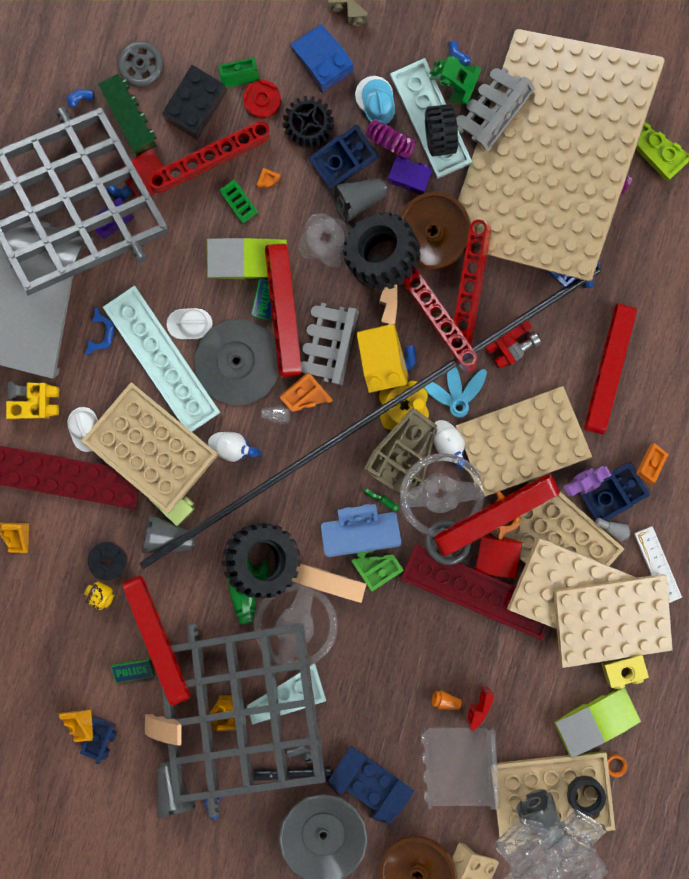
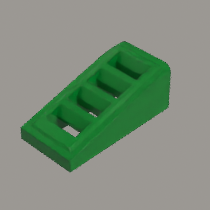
M235 179L219 190L243 224L258 213ZM236 188L235 192H233L229 196L227 195L230 191ZM239 194L241 195V197L237 199L235 202L231 201ZM243 201L246 202V204H244L239 209L236 208ZM250 207L251 210L243 216L240 214Z

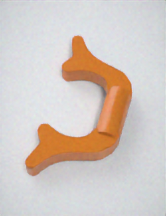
M501 491L496 492L497 501L505 497ZM520 516L512 520L510 525L497 528L499 530L497 538L502 539L505 533L518 528Z

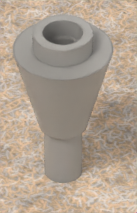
M597 518L595 521V525L604 528L619 542L627 540L630 536L631 531L627 524L607 522L600 518Z

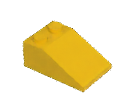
M395 324L357 332L363 372L369 393L406 385L409 375Z

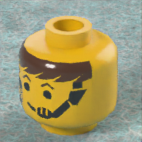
M99 581L94 583L93 586L89 584L84 592V595L87 596L86 603L98 610L107 609L115 596L112 594L113 590L111 587Z

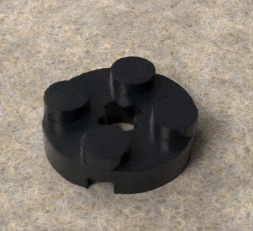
M113 542L100 543L89 552L88 567L97 579L113 580L119 577L126 568V552L122 547ZM105 556H108L109 559L112 558L110 566L103 564Z

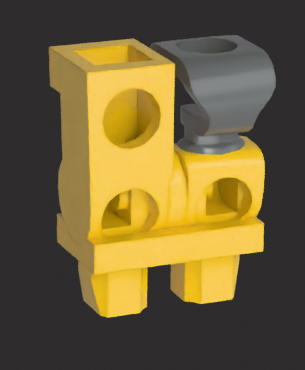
M8 382L7 399L15 400L16 396H26L27 402L6 401V419H49V416L59 415V405H49V397H59V387L51 386L47 383H27L26 386H17L13 382Z

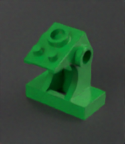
M454 56L434 61L433 65L435 67L429 73L431 75L430 80H439L441 85L447 87L451 85L454 88L449 99L453 104H468L482 69L477 65L463 66L459 62L460 60Z

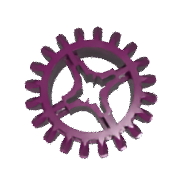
M376 119L371 121L365 133L366 137L373 142L405 158H409L415 149L416 142L414 139Z

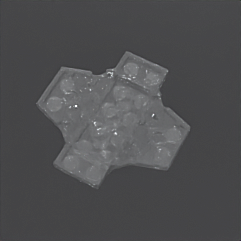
M577 809L563 822H555V826L550 828L545 827L542 822L519 818L495 842L496 850L510 864L511 872L503 879H602L609 871L605 863L596 854L594 843L607 830L603 824Z

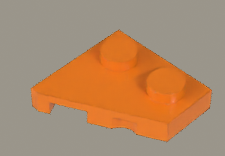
M310 372L306 373L280 395V399L292 412L301 410L304 407L310 408L316 406V404L333 401Z

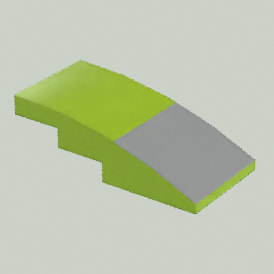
M252 238L207 239V278L266 279L268 276L265 246L284 243L287 245V240Z
M624 687L616 689L606 696L601 695L589 704H582L555 721L554 724L570 758H573L609 741L641 721Z

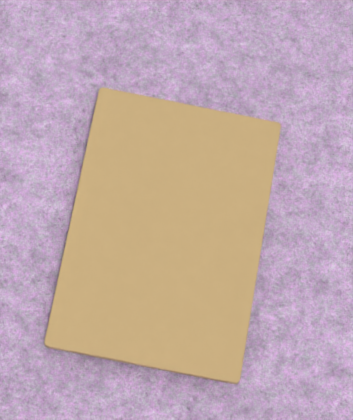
M517 29L514 32L503 67L509 71L507 74L514 78H517L519 75L522 78L525 76L530 79L535 90L489 151L483 149L477 142L472 163L469 166L458 199L466 208L471 223L476 219H480L490 224L491 236L487 255L585 281L593 279L665 63L663 57ZM500 84L496 88V90L503 94L508 90ZM491 102L489 108L493 110L496 104ZM483 224L477 227L478 234L484 231ZM477 243L474 246V252L479 253L481 246Z

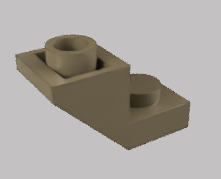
M328 0V10L341 12L347 9L348 24L361 26L367 23V12L354 0Z

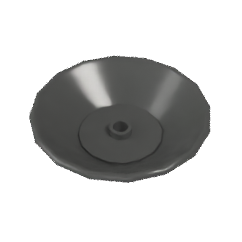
M245 319L226 320L210 328L200 340L194 357L196 376L207 393L215 400L232 406L248 405L265 397L274 387L279 376L273 336L260 324ZM235 358L240 359V363L237 365L233 363Z
M320 794L306 797L291 807L281 823L278 840L282 858L290 870L301 878L344 879L356 870L364 858L368 837L365 822L353 805L341 797ZM325 832L327 836L321 837L320 833Z

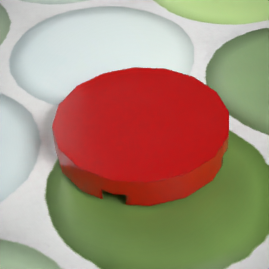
M261 79L247 86L244 91L243 102L250 115L255 118L265 119L276 114L280 108L281 97L275 84Z

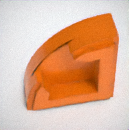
M263 168L256 187H272L279 181L281 175Z

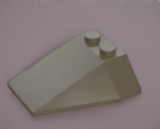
M411 408L373 451L364 468V473L387 488L415 501L424 482L437 425L416 409Z

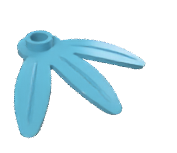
M456 367L447 372V384L450 394L434 382L425 386L424 389L438 402L450 406L452 415L464 417L469 411L468 403L482 388L487 371L485 369L480 370L470 380L463 393L460 376ZM461 406L463 410L457 411L456 407Z

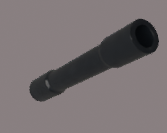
M324 766L325 778H331V766ZM314 768L288 769L289 779L315 776ZM254 769L253 777L254 781L278 779L277 769Z

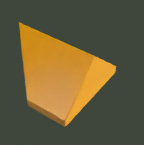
M0 522V536L7 545L8 552L28 553L29 523Z
M219 695V699L210 711V714L234 711L232 695ZM235 718L211 721V727L216 731L236 730Z
M91 710L57 713L60 720L64 722V726H67L70 730L69 734H73L74 742L92 741Z

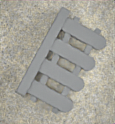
M504 67L502 70L495 68L491 71L490 77L493 82L490 86L482 84L479 87L478 91L482 97L479 101L472 99L468 102L467 108L470 113L467 117L464 115L456 117L458 132L462 134L465 131L472 135L471 139L474 142L478 141L480 146L486 151H489L535 90L530 79L525 76L522 78L519 75L517 78H514L507 74L509 71ZM499 84L508 89L505 94L496 90ZM487 100L496 104L493 110L484 105ZM475 116L484 120L481 126L472 121Z
M321 303V306H314L311 309V314L318 318L316 325L311 324L307 327V333L314 338L312 343H305L303 345V352L309 355L308 362H301V372L305 374L310 372L311 375L323 377L324 382H329V379H332V383L342 386L359 311L350 307L348 312L345 311V307H340V310L326 308L327 304ZM323 319L337 322L335 329L322 326ZM342 323L345 324L344 330H341ZM319 338L332 340L331 347L318 345ZM338 342H341L340 348L336 349ZM315 356L328 359L327 366L315 364ZM334 360L336 361L335 368L332 367Z

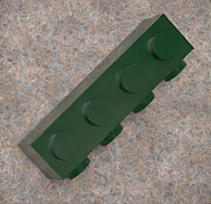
M116 74L100 82L98 85L135 155L139 156L149 149L157 147L154 141L157 137L152 128L148 130L146 126L148 120L143 111L139 113L137 109L139 103L135 95L130 96L128 90L131 88L126 78L121 79L120 75Z

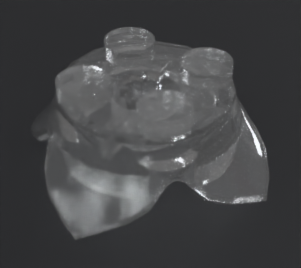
M324 213L313 214L306 222L305 233L299 242V252L306 259H320L327 266L339 267L345 257L343 255V248L346 247L344 241L346 237H349L348 232L352 227L342 219H335ZM324 234L330 236L329 242L327 243L325 240H320L321 238H323L322 235Z

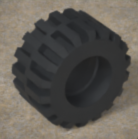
M451 104L426 108L425 132L428 150L432 157L456 154L458 128L455 111Z

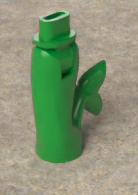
M247 558L248 569L255 578L266 579L269 576L267 574L269 570L267 560L255 570ZM227 578L231 600L236 612L235 615L238 616L239 624L254 622L255 598L237 592V588L229 584L230 578Z

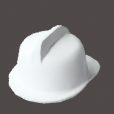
M190 308L178 309L172 312L167 319L166 325L169 333L175 338L199 339L203 338L212 328L213 323L208 312L203 309Z
M79 407L73 410L67 422L75 446L81 451L92 452L81 440L90 432L98 419L94 411L86 407Z

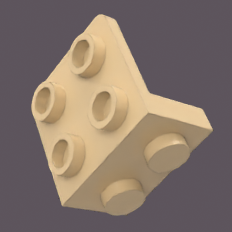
M463 843L458 844L452 857L456 867L457 879H492L499 864L495 858L475 854Z

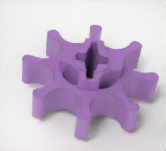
M602 466L595 471L593 468H590L576 475L573 478L574 480L571 481L572 483L563 486L568 496H574L578 492L585 494L598 488L601 482L604 481L603 479L610 477L611 473L607 466Z

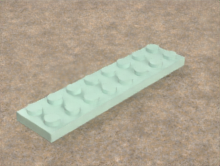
M133 286L103 307L181 424L193 432L221 413L136 286Z

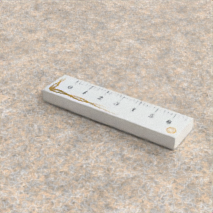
M653 526L633 533L650 575H667L669 603L682 598Z

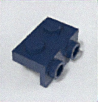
M95 716L92 721L93 739L92 741H84L80 754L95 759L96 764L106 760L110 752L108 745L110 741H114L117 734L115 730L117 724Z

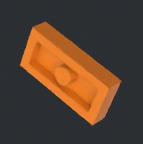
M655 443L649 445L636 474L649 485L655 484L669 454Z

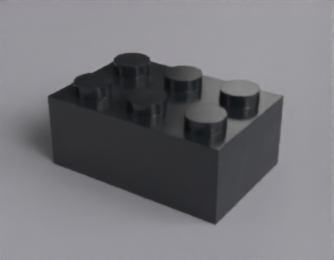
M191 65L162 112L164 119L198 140L227 92L225 84Z

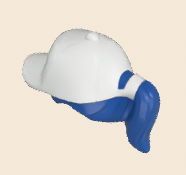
M444 420L436 421L437 429L433 441L436 450L442 457L455 461V466L458 469L464 470L466 460L462 456L465 449L463 436L449 422Z
M218 432L208 440V446L218 453L220 458L227 461H240L248 455L256 458L263 454L259 448L250 447L245 437L235 432Z

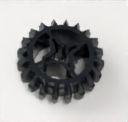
M304 96V101L302 102L297 98V104L290 103L292 109L286 108L285 111L288 115H283V120L286 121L283 123V128H287L285 135H290L289 140H295L296 146L302 142V148L309 144L310 149H312L313 143H316L319 147V140L326 142L325 136L330 137L331 132L329 130L334 129V125L331 124L334 122V117L330 116L332 110H327V103L321 105V99L315 102L314 96L311 97V101L307 100V96ZM310 109L308 113L300 112L302 110ZM317 112L324 119L323 126L319 125V122L315 120ZM294 118L301 124L299 133L293 127ZM309 120H312V124L308 123V125L305 126V121L308 122ZM310 131L316 132L314 135L306 136Z

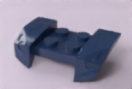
M352 746L328 782L337 795H342L345 790L375 810L370 815V818L386 824L391 823L398 816L415 791Z

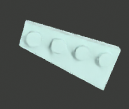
M316 664L310 666L314 702L319 704L325 702L326 697ZM301 673L277 687L279 703L304 700ZM267 694L247 705V708L269 705ZM305 707L280 710V716ZM270 712L250 715L252 725L269 720Z

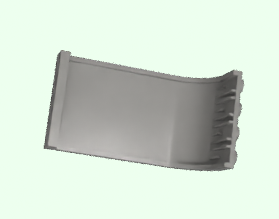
M31 221L4 232L13 252L40 240ZM40 221L47 236L68 228L64 226L55 228L51 227V223ZM81 236L54 247V250L63 267L78 261L86 246ZM0 243V365L53 379L59 375L60 370L57 364L73 276L27 296L13 267H10L6 259L8 257ZM47 251L19 262L28 282L56 271Z

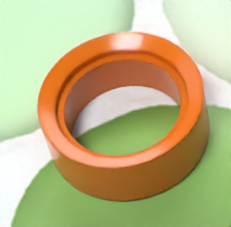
M612 754L607 757L609 774L613 777L623 776L627 771L625 759L618 754ZM613 759H620L622 761V768L618 772H612L609 769V763Z

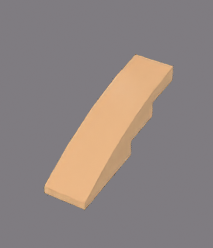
M397 284L394 285L395 288L388 289V287H385L382 291L379 304L386 306L381 320L383 325L395 324Z
M300 563V567L296 568V571L299 573L297 578H292L293 582L356 602H362L367 583Z
M145 714V734L148 737L168 744L181 745V724L177 720L166 719L164 716L155 717L153 714Z

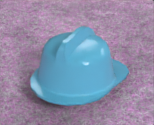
M374 79L369 81L362 90L366 116L370 122L376 119L387 124L393 119L395 114L392 90L383 80Z

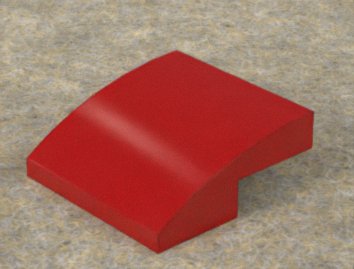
M149 149L131 160L150 196H153L155 192L151 190L148 181L149 176L164 166L154 151ZM132 179L125 180L124 182L131 189L136 198L140 197ZM156 179L153 185L160 186L163 181Z
M489 535L482 536L476 570L488 575L515 578L523 542L507 537L499 539Z
M482 686L478 704L470 703L466 722L472 731H475L480 726L491 708L494 693L490 687Z

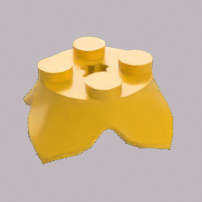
M409 381L403 386L380 390L379 399L381 404L387 403L417 382ZM422 388L405 399L409 402L408 410H401V404L399 403L382 414L380 419L383 427L393 430L411 408L416 409L428 418L429 412L426 407L428 393Z

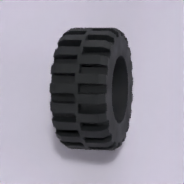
M378 212L374 213V216H365L363 221L360 222L359 220L355 223L356 227L354 229L351 228L348 232L349 237L345 238L344 244L346 247L343 248L345 263L359 283L366 285L367 288L375 289L376 287L377 290H384L385 287H388V289L395 288L394 285L403 284L405 278L409 279L413 275L412 270L417 269V261L420 260L421 256L419 252L421 249L420 244L409 223L402 219L401 216L397 214L393 216L390 212H384V215ZM385 240L397 242L394 253L388 259L378 263L367 261L370 250L379 242Z
M269 523L252 524L236 531L233 534L234 537L226 543L228 548L223 551L226 559L222 561V566H226L227 571L224 574L226 578H230L229 584L232 587H236V591L240 594L253 598L276 597L277 594L284 593L286 591L285 588L291 587L294 583L292 578H297L299 572L296 571V568L300 567L301 562L297 561V556L300 555L299 549L295 550L294 546L297 543L294 539L289 538L291 534L287 531H282V527L273 526ZM259 542L268 544L275 555L274 570L266 579L255 578L247 566L248 552L254 544Z

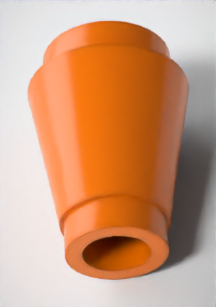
M442 690L434 692L432 706L436 707V709L460 710L461 699Z

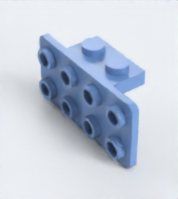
M376 504L338 510L339 520L321 524L326 557L392 548L401 545L396 513L377 514Z

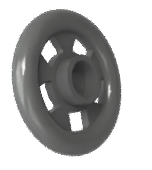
M144 41L130 43L121 51L118 58V69L122 78H126L129 84L144 87L151 85L160 77L163 70V58L154 45ZM139 49L147 50L146 55L138 54ZM129 54L134 56L131 62L126 61ZM155 58L156 66H150L149 59ZM143 61V65L138 66L137 62ZM130 68L136 72L133 77L127 72ZM149 71L150 76L143 79L141 74Z
M442 520L433 524L425 537V545L429 555L435 561L444 565H453L461 562L470 550V544L457 550L459 554L454 557L451 554L442 556L436 551L438 547L433 537L435 533L438 534L445 530V528H449L457 523L451 520Z

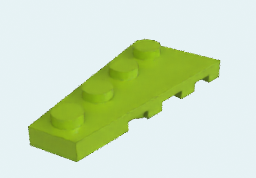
M646 122L644 123L636 150L666 182L689 162V153L681 149L682 146L676 142L672 143L665 138L664 134L661 132L657 133L651 129V125Z

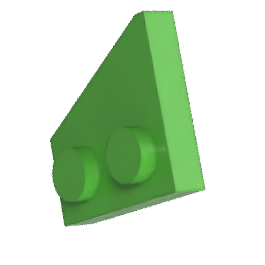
M393 554L351 560L371 591H374L404 571Z

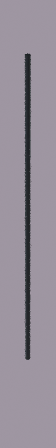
M598 266L596 267L593 277L601 273V270ZM581 279L574 280L474 345L472 349L475 353H478L587 281ZM453 359L155 552L140 562V566L142 569L147 568L458 366V363Z

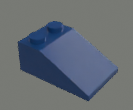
M322 24L290 45L322 93L354 70V64L345 50Z

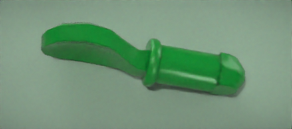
M366 487L363 489L368 497L379 499L380 504L382 503L395 512L399 510V506L386 498L385 495H376Z

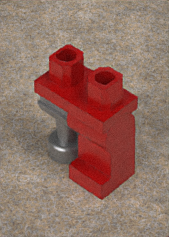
M528 320L484 348L488 354L497 349L501 356L493 361L498 369L506 365L510 366L519 360L531 346L536 348L541 345V340L535 332L528 334L526 341L520 344L517 342L516 339L533 328Z

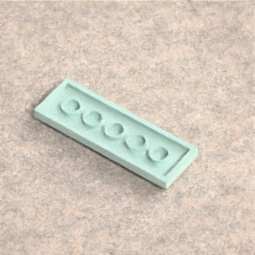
M424 58L390 73V77L432 170L438 179L471 164L472 160L459 132L456 154L432 157L429 153L425 132L426 108L445 105L446 103L436 81L430 80L431 75L429 73L431 70Z

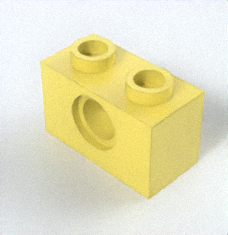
M643 655L601 662L607 685L611 688L621 689L625 687V684H639L644 682L643 679L649 678ZM628 667L629 673L626 676H622V670Z

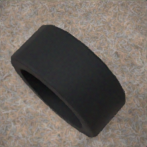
M585 775L577 777L571 781L567 788L569 804L575 812L582 816L596 815L605 806V790L593 777ZM582 785H591L597 791V800L591 806L582 807L575 800V793Z

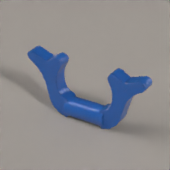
M98 308L94 309L95 317L92 321L94 323L104 322L106 324L105 338L101 344H95L89 340V347L85 352L87 355H90L95 350L107 349L112 344L115 325L111 320L103 317Z

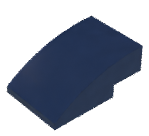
M356 124L343 135H338L309 159L329 189L332 190L333 186L349 180L378 160L380 156L360 126Z
M631 460L610 472L611 476L603 479L604 481L601 482L598 488L585 494L579 492L595 519L600 518L607 521L650 496L649 489L636 474L637 470Z

